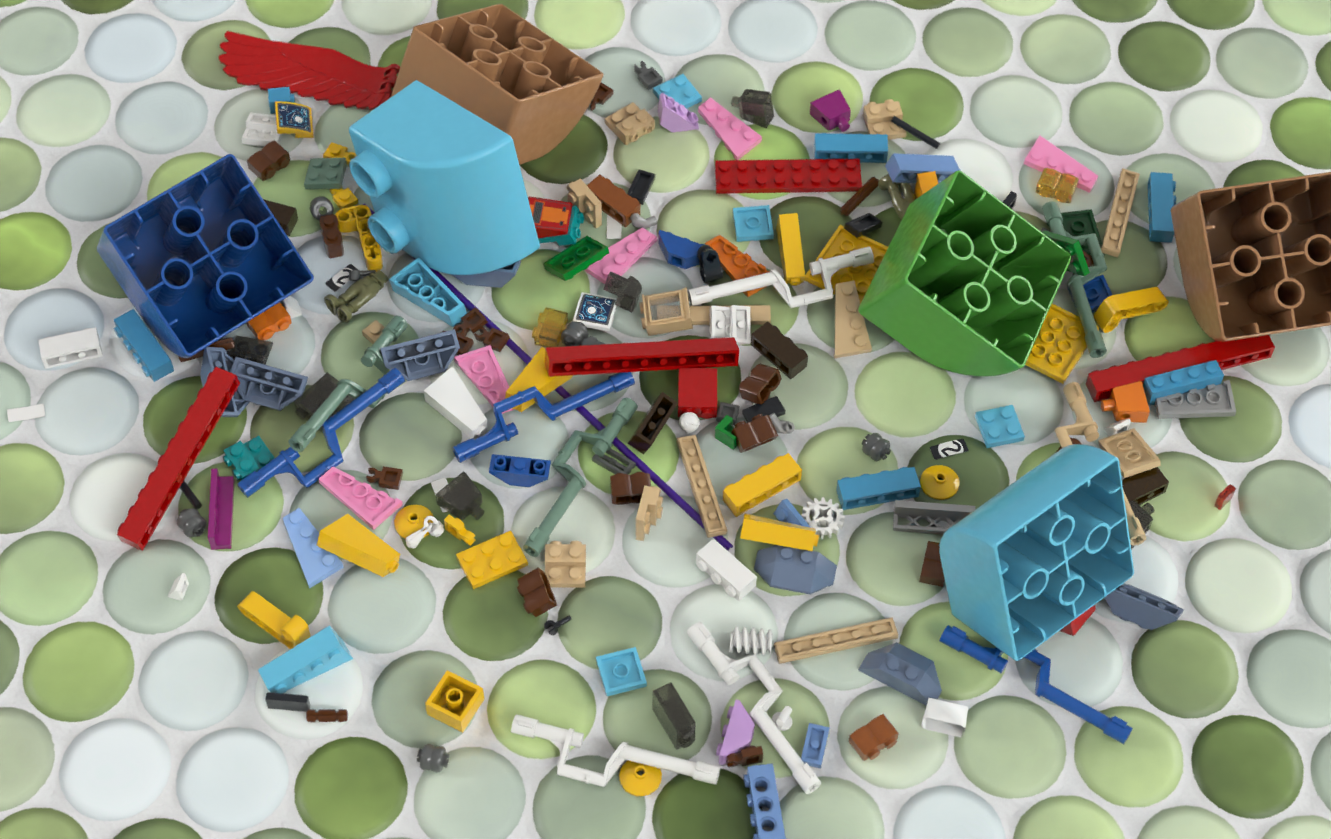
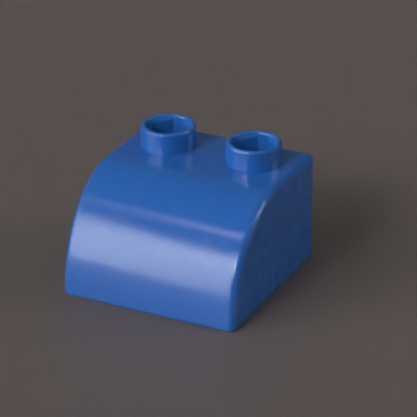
M232 154L222 157L106 225L97 245V252L147 326L171 352L182 358L192 357L309 285L314 279L304 260L236 157Z

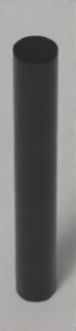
M893 116L890 121L935 149L939 147L940 143L898 117Z
M183 481L180 489L195 509L201 508L202 504L187 483Z

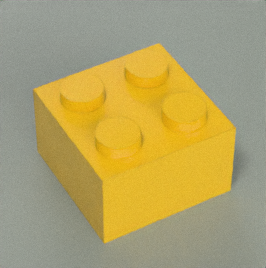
M447 670L425 703L427 715L463 733L483 703L484 691L482 687Z

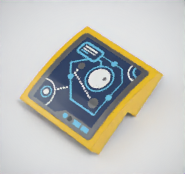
M275 101L277 134L295 133V138H313L310 107L292 102Z

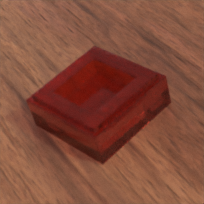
M1228 485L1218 495L1214 504L1217 509L1221 510L1232 499L1236 490L1233 485Z

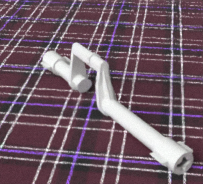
M869 246L850 251L848 254L827 259L819 258L818 261L810 262L811 274H821L825 289L793 297L791 296L789 286L781 275L773 269L768 273L710 287L706 285L689 289V300L691 306L712 302V299L773 285L790 308L807 306L811 303L833 298L831 277L838 270L850 266L854 268L874 263V256Z
M702 622L691 626L687 634L698 649L705 653L718 671V676L724 679L728 685L735 683L739 679L737 671L748 665L751 667L769 692L765 693L756 703L749 716L756 722L793 772L792 776L804 792L810 794L821 785V781L807 763L804 764L766 713L783 692L775 681L774 676L768 672L755 654L740 660H733L723 654Z
M517 714L512 723L511 733L531 738L547 739L557 746L560 751L557 775L582 781L586 784L590 783L605 787L625 760L691 776L694 780L714 785L717 784L721 766L701 761L693 762L630 746L627 742H622L606 763L604 774L565 763L571 746L581 748L584 738L583 733L575 732L572 728L567 730L540 723L537 719Z

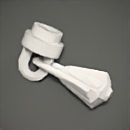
M433 516L426 517L423 522L424 527L406 537L407 547L416 548L427 532L431 536L439 537L444 532L443 524Z

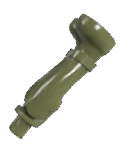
M889 174L879 180L878 186L881 190H888L893 207L902 220L908 206L916 200L910 183L892 182ZM898 186H900L905 199L902 198Z
M380 270L376 273H370L369 276L367 275L353 283L339 298L332 294L325 296V304L332 314H337L342 322H348L352 318V313H356L358 309L374 298L389 279Z

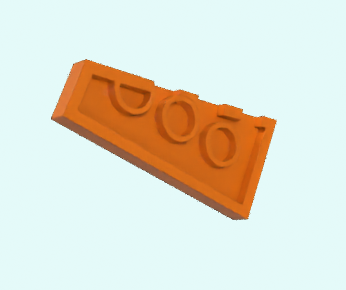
M721 235L705 243V245H709L718 253L720 266L733 281L769 272L761 263L757 264L751 259V256L740 252L737 246ZM765 287L745 291L743 293L747 297H749L757 293L758 291L764 289Z

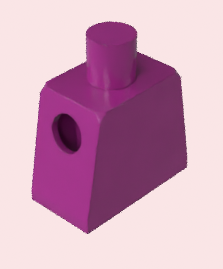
M840 89L810 103V115L825 129L832 130L838 127L842 132L849 129L850 124L848 122L850 121L851 110Z

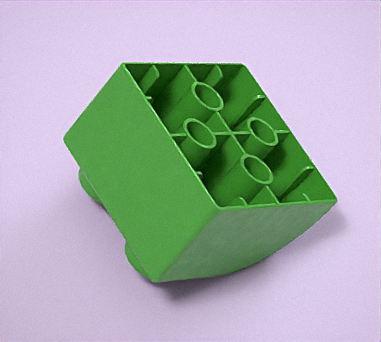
M958 170L910 203L858 311L863 317L912 353L941 369L980 377L1008 374L1025 366L1069 266L1071 255L973 179Z

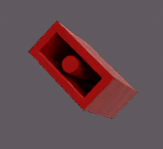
M679 368L678 417L687 412L695 413L698 418L710 419L717 417V368Z

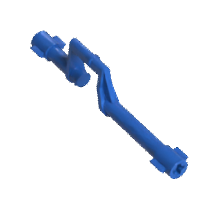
M393 368L378 379V383L324 422L322 430L328 449L333 455L305 476L302 475L294 464V461L300 457L299 453L289 447L285 451H280V455L257 472L253 471L238 482L237 485L241 492L248 498L262 488L266 481L282 473H291L300 484L306 488L310 487L332 467H337L344 461L335 431L384 394H389L405 382L403 375L397 368Z
M631 372L616 373L609 376L608 380L555 404H551L535 386L522 392L519 391L517 394L493 404L496 418L493 428L479 438L468 439L452 447L455 457L461 463L480 454V451L500 442L510 441V438L518 435V430L513 422L508 425L505 424L502 416L504 411L534 398L535 403L554 421L560 415L609 393H616L634 385L633 375Z
M948 625L940 637L939 641L958 652H964L987 665V668L990 670L994 669L1002 673L1008 664V660L1001 657L1004 653L997 647L988 648L968 639L966 632L955 626L951 627ZM1036 649L1024 657L1040 666L1036 678V696L1046 698L1103 730V733L1123 745L1125 744L1133 729L1127 725V722L1116 716L1110 718L1049 684L1051 659L1037 652Z

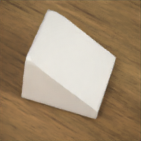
M289 296L283 300L284 308L291 318L302 315L296 299Z
M1131 420L1117 421L1104 428L1109 436L1127 431Z
M182 573L173 582L168 594L169 598L183 600L189 586L185 573Z

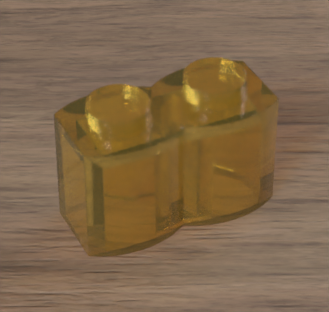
M1044 168L1037 183L1036 192L1042 197L1055 198L1061 203H1071L1078 187L1079 179L1073 175L1060 173L1051 168Z
M547 307L543 313L540 312L538 327H534L532 332L535 345L558 347L561 341V333L566 328L568 322V313Z

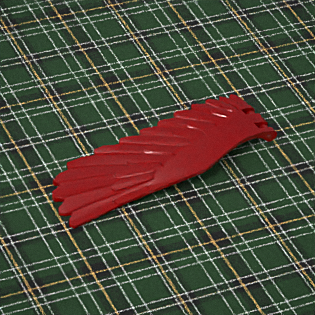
M231 31L225 33V38L228 42L220 44V48L226 52V54L219 55L220 63L226 66L223 68V71L228 76L237 78L238 84L259 85L260 89L267 91L269 88L290 87V92H298L300 97H313L317 101L328 100L329 105L344 104L345 108L356 106L357 109L369 107V110H373L391 98L392 88H394L397 79L396 75L400 70V66L397 64H391L388 67L367 65L334 49L266 40Z

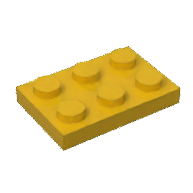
M511 530L456 554V558L473 589L528 566V561Z

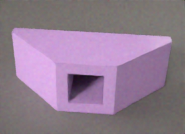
M664 93L660 94L658 116L661 126L670 132L699 129L698 117L694 112L687 110L672 97H668Z
M735 700L734 707H729L727 718L730 719L729 724H725L722 731L724 741L723 744L719 743L716 755L719 756V764L721 765L726 764V757L729 754L740 753L745 747L750 746L752 742L755 724L740 700Z

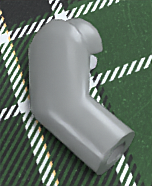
M634 213L630 217L632 225L639 229L642 227L647 229L657 224L655 216L644 219L638 213Z
M775 413L769 415L777 433L790 434L794 431L795 426L793 423L779 420Z

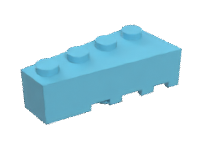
M419 257L389 279L394 292L452 327L461 322V318L467 314L464 304Z
M329 625L261 667L258 671L271 693H285L287 690L338 667L353 658L343 639Z

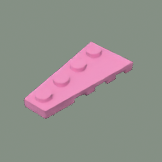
M711 97L698 107L699 114L715 130V134L718 138L722 139L728 151L733 153L735 160H739L762 142V136Z
M1042 136L1038 137L1024 160V165L1089 193L1098 179L1097 174Z
M642 227L608 248L609 254L590 265L584 271L608 287H611L657 241V236Z
M490 345L454 357L456 364L492 406L505 399L509 385ZM511 408V409H509V410H507V411L502 412V414H503V413H506V412H509V411H512V410H515V409H512V408Z
M332 467L318 479L324 488L373 530L403 505L401 500L393 499L387 493L381 490L379 492L371 488V485L365 482L361 483L355 480L353 476L335 467Z

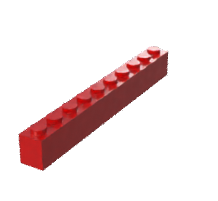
M1269 335L1225 342L1201 343L1195 347L1182 348L1179 351L1166 352L1162 355L1150 356L1139 361H1130L1120 366L1114 365L1108 369L1094 370L1088 373L1086 386L1093 401L1098 402L1110 399L1111 391L1115 387L1142 381L1143 384L1145 378L1214 360H1217L1221 370L1271 358L1275 346Z
M734 337L545 348V367L548 377L674 370L679 368L738 366L740 350Z
M215 367L213 372L209 373L206 384L199 390L196 401L187 411L186 418L180 422L176 435L170 439L166 452L160 456L156 469L150 473L146 486L140 490L136 503L130 507L126 520L120 524L117 536L122 542L139 550H144L240 385V381L235 374L219 367Z

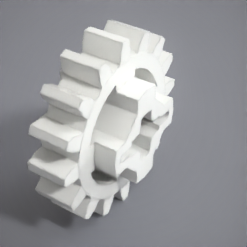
M822 497L821 501L814 498L813 504L808 501L807 507H803L801 514L808 525L816 529L815 534L820 535L821 539L824 538V535H827L830 539L832 533L838 535L839 529L843 528L845 519L843 509H839V503L833 505L832 499L826 502L824 497Z

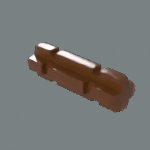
M309 709L306 713V719L308 722H316V720H319V722H336V720L346 722L348 720V711L346 709H339L338 711L336 709H319L318 711L316 709Z

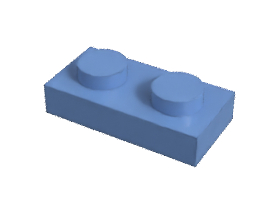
M788 499L782 500L773 513L779 521L810 527Z
M809 723L801 756L804 764L807 763L811 767L821 769L830 727Z

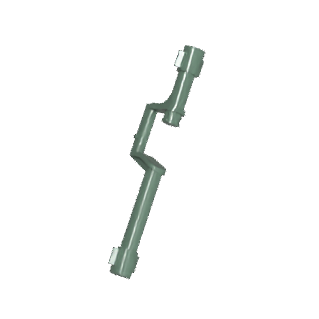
M1055 201L1047 202L1042 206V211L1051 232L1079 240L1080 245L1086 243L1088 245L1094 266L1088 267L1090 273L1086 276L1074 274L1070 277L1067 287L1071 290L1085 332L1084 339L1089 354L1092 358L1102 357L1106 354L1107 350L1102 335L1097 329L1083 285L1107 270L1104 254L1101 251L1095 233L1076 237L1070 235L1064 230L1063 218L1058 203Z
M394 316L382 330V334L375 343L365 350L361 358L364 366L372 367L375 365L384 375L390 371L385 368L380 348L390 346L406 330L408 324L403 317ZM341 379L334 391L311 418L301 425L288 440L290 447L297 452H302L313 440L318 429L347 395L356 399L366 389L351 380ZM385 394L369 407L374 408L385 397Z
M623 398L612 414L613 418L607 427L595 434L575 430L564 447L558 452V456L551 465L569 483L538 528L535 527L524 544L523 549L526 553L533 557L539 556L545 544L549 541L550 534L581 488L586 486L583 477L574 468L566 464L581 440L594 445L592 451L598 456H603L607 450H610L612 442L622 427L629 422L637 410L638 405L630 398Z

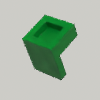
M726 415L715 427V439L734 450L737 444L736 437L731 433L734 429L733 418Z

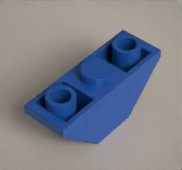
M659 230L658 244L668 264L682 269L699 265L697 251L704 244L676 236L671 232Z
M492 454L489 473L508 485L531 487L548 480L551 460Z

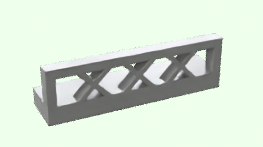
M895 500L893 531L944 534L950 527L973 512L976 506ZM898 517L906 518L910 523L898 525ZM920 519H926L930 524L923 527L917 522ZM939 521H946L950 526L941 528L937 523Z

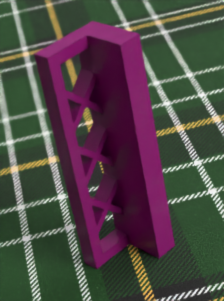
M217 468L211 469L208 540L211 550L232 549L235 479L234 476L220 477Z

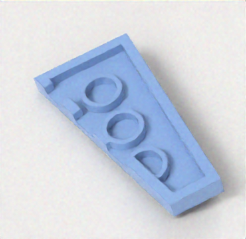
M300 508L282 518L309 589L344 568L343 563L335 554L317 546L319 532Z

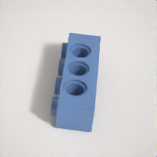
M773 763L747 766V774L743 775L745 788L749 787L750 794H747L748 807H752L753 814H750L751 827L756 829L753 839H786ZM757 787H763V788H765L766 790L763 791V792H760V791L756 790V788H757ZM765 806L769 808V810L761 811L759 808ZM765 826H769L773 830L765 831L762 828Z

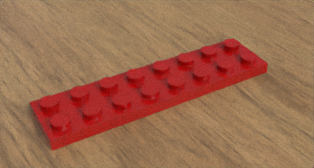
M860 159L715 160L716 194L857 192L862 187Z

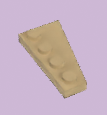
M854 281L837 283L835 285L834 359L872 351L864 317L858 311L860 301Z

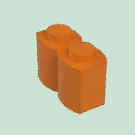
M279 302L248 321L247 326L258 341L270 339L275 332L286 330L292 321L289 313Z

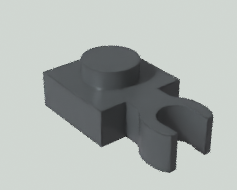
M640 61L641 68L634 65V71L638 74V80L648 90L663 82V77L653 67L648 69L645 62Z

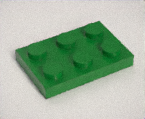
M1046 230L1042 232L1070 253L1071 261L1066 271L1081 276H1086L1090 273L1079 240Z
M585 236L577 241L576 244L571 245L544 262L543 265L545 270L567 281L596 261L601 260L610 252L604 244L589 236Z

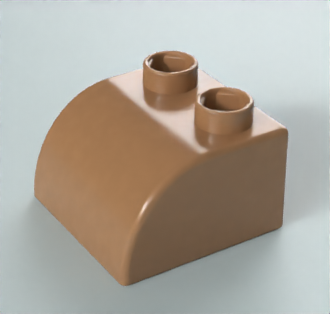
M496 4L414 26L391 97L415 80L420 81L510 135L514 142L519 165L549 153L568 136L589 107L604 74L503 4Z
M1331 172L1203 190L1172 206L1171 217L1186 297L1197 323L1210 338L1225 342L1331 325Z

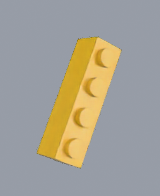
M789 453L784 456H778L770 464L759 467L756 472L743 476L740 481L734 484L727 485L723 490V501L735 517L800 481L802 469Z

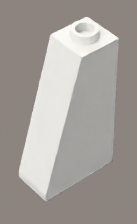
M452 367L424 390L425 401L470 439H476L486 434L488 430L487 418Z

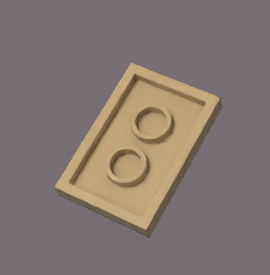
M1134 428L1098 440L1099 447L1119 459L1121 475L1124 478L1161 466L1159 457Z

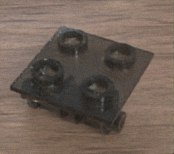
M236 336L234 341L235 347L227 351V354L233 360H235V357L266 365L273 342Z

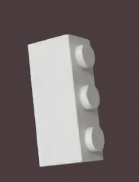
M96 327L38 340L45 369L103 356Z
M712 539L696 553L697 567L701 571L707 572L713 582L720 584L730 597H735L740 601L756 587L757 576L715 539Z

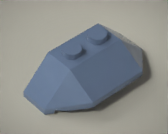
M521 261L491 272L453 276L466 285L502 288L516 275Z
M454 329L380 348L385 368L390 371L393 368H397L405 380L411 381L445 372L460 346Z
M206 347L204 349L200 373L203 387L207 382L209 373L213 372L215 367L231 372L234 360L227 354L224 348ZM238 389L221 417H238L249 404V402L242 399Z
M235 357L230 372L235 374L240 381L237 389L244 401L279 411L303 395L308 381L307 376Z
M780 545L758 550L754 565L756 573L770 587L810 595L827 586H832L837 569L836 564L817 551Z
M1125 583L1104 597L1114 615L1119 616L1124 621L1136 623L1143 629L1153 630L1175 622L1184 611V609L1177 607V605L1166 599Z
M899 643L869 652L858 671L926 706L929 698L938 699L942 692L934 661Z

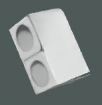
M929 698L921 726L926 730L962 737L963 728L965 732L968 707Z

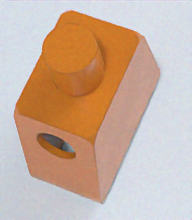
M1142 381L1113 388L1110 399L1101 400L1102 411H1113L1116 421L1130 419L1131 422H1147L1150 410Z

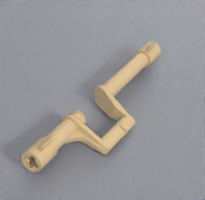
M1072 382L1067 384L1063 388V392L1070 408L1075 412L1076 422L1073 425L1055 429L1062 448L1073 445L1069 435H1085L1088 442L1095 441L1099 437L1098 426L1093 421L1086 406L1087 401L1079 383ZM1123 490L1130 544L1132 546L1139 545L1146 540V535L1139 519L1135 517Z

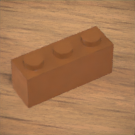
M599 174L587 185L600 200L602 211L625 228L632 222L630 220L632 214L638 213L640 215L639 201L629 196L622 188L615 186L608 178H604Z

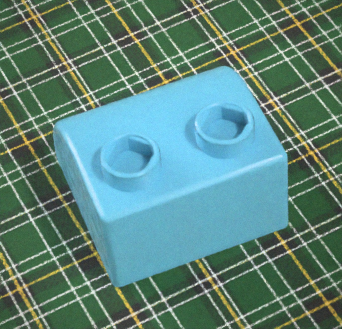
M418 80L406 86L349 127V134L356 153V157L351 159L349 164L350 172L358 186L370 196L375 213L368 218V227L376 242L385 251L395 254L402 249L415 259L419 257L428 267L441 273L474 275L491 272L514 264L540 248L514 142L507 133Z
M1068 445L950 527L941 538L939 552L953 616L1009 657L1019 661L1129 580L1134 574L1119 459L1102 449L1090 445Z

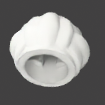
M687 412L680 416L679 425L682 430L690 433L698 429L700 420L695 413Z

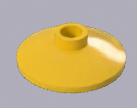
M943 465L928 467L920 478V486L923 492L937 500L953 497L960 485L956 472Z
M422 505L406 506L395 517V529L401 537L406 539V537L423 528L424 519L428 516H433V514Z
M629 760L622 765L619 773L621 786L626 792L634 796L652 794L658 789L662 779L660 768ZM638 771H643L644 774H643V775H638L637 772H638Z

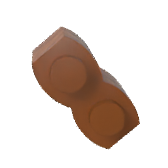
M881 714L867 725L853 732L849 736V743L863 761L867 759L873 760L880 754V750L884 748L889 749L897 743L899 733L886 716Z

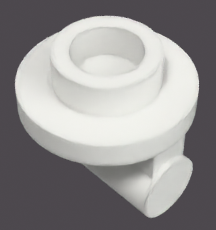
M785 706L782 712H777L772 716V721L781 731L789 730L792 726V718L789 716L792 708L789 706Z

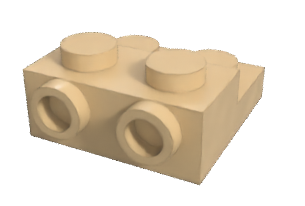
M888 99L884 103L876 104V102H870L864 106L863 117L868 134L887 135L888 140L906 137L907 132L904 129L890 122L893 116L901 120L903 118L899 101Z
M634 102L605 118V124L625 145L635 142L638 138L649 134L655 129V119L645 109L640 110Z
M581 178L569 183L566 188L569 191L567 201L571 202L573 206L576 205L589 224L591 223L595 228L602 225V206L600 200Z
M644 486L636 516V540L644 541L645 534H649L651 525L656 526L657 519L662 517L663 497H660L661 489L657 486Z
M551 541L550 544H545V574L551 588H585L586 544H582L580 541H572L570 544Z

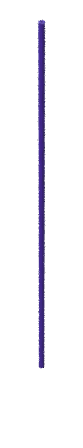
M370 209L371 215L374 214L375 212L372 209ZM430 268L469 311L476 307L442 274ZM483 314L488 321V323L485 325L488 329L491 330L492 328H495L502 331L485 314ZM508 340L506 345L528 365L532 358L513 340ZM562 386L555 389L564 399L572 396ZM584 406L575 409L598 431L605 428ZM616 437L612 444L628 459L634 461L642 472L649 473L650 480L704 529L700 514ZM722 535L713 537L727 551H729L730 547H733Z

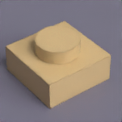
M375 320L362 330V335L374 344L385 327Z

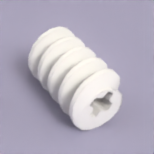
M736 626L734 631L731 632L730 652L736 647L737 652L740 653L744 647L746 654L752 648L754 654H757L758 650L761 649L762 655H765L767 650H769L771 655L773 635L771 629L764 635L763 629H760L758 634H756L755 628H752L750 633H748L747 628L744 627L740 633L738 626Z

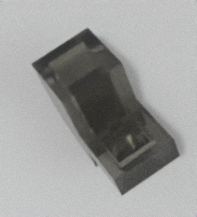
M610 272L603 290L617 296L616 306L632 313L637 306L642 286L631 275L626 279Z

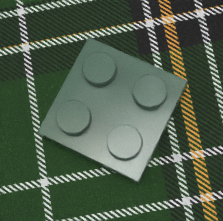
M311 158L304 181L305 189H341L347 166L346 158Z

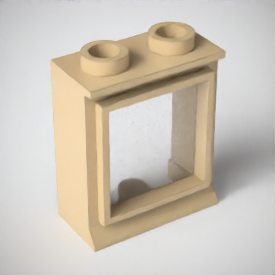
M687 287L682 290L646 296L642 294L643 302H640L639 305L641 314L644 313V318H641L643 329H647L648 336L693 329Z

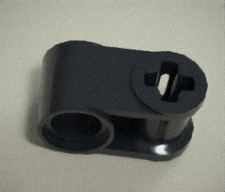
M709 245L701 246L697 251L703 282L708 283L723 278L718 253Z

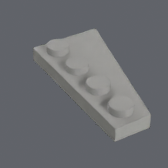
M1230 380L1223 381L1219 385H1207L1206 388L1199 390L1196 388L1191 389L1183 394L1176 393L1156 398L1155 401L1158 419L1229 417L1236 414Z

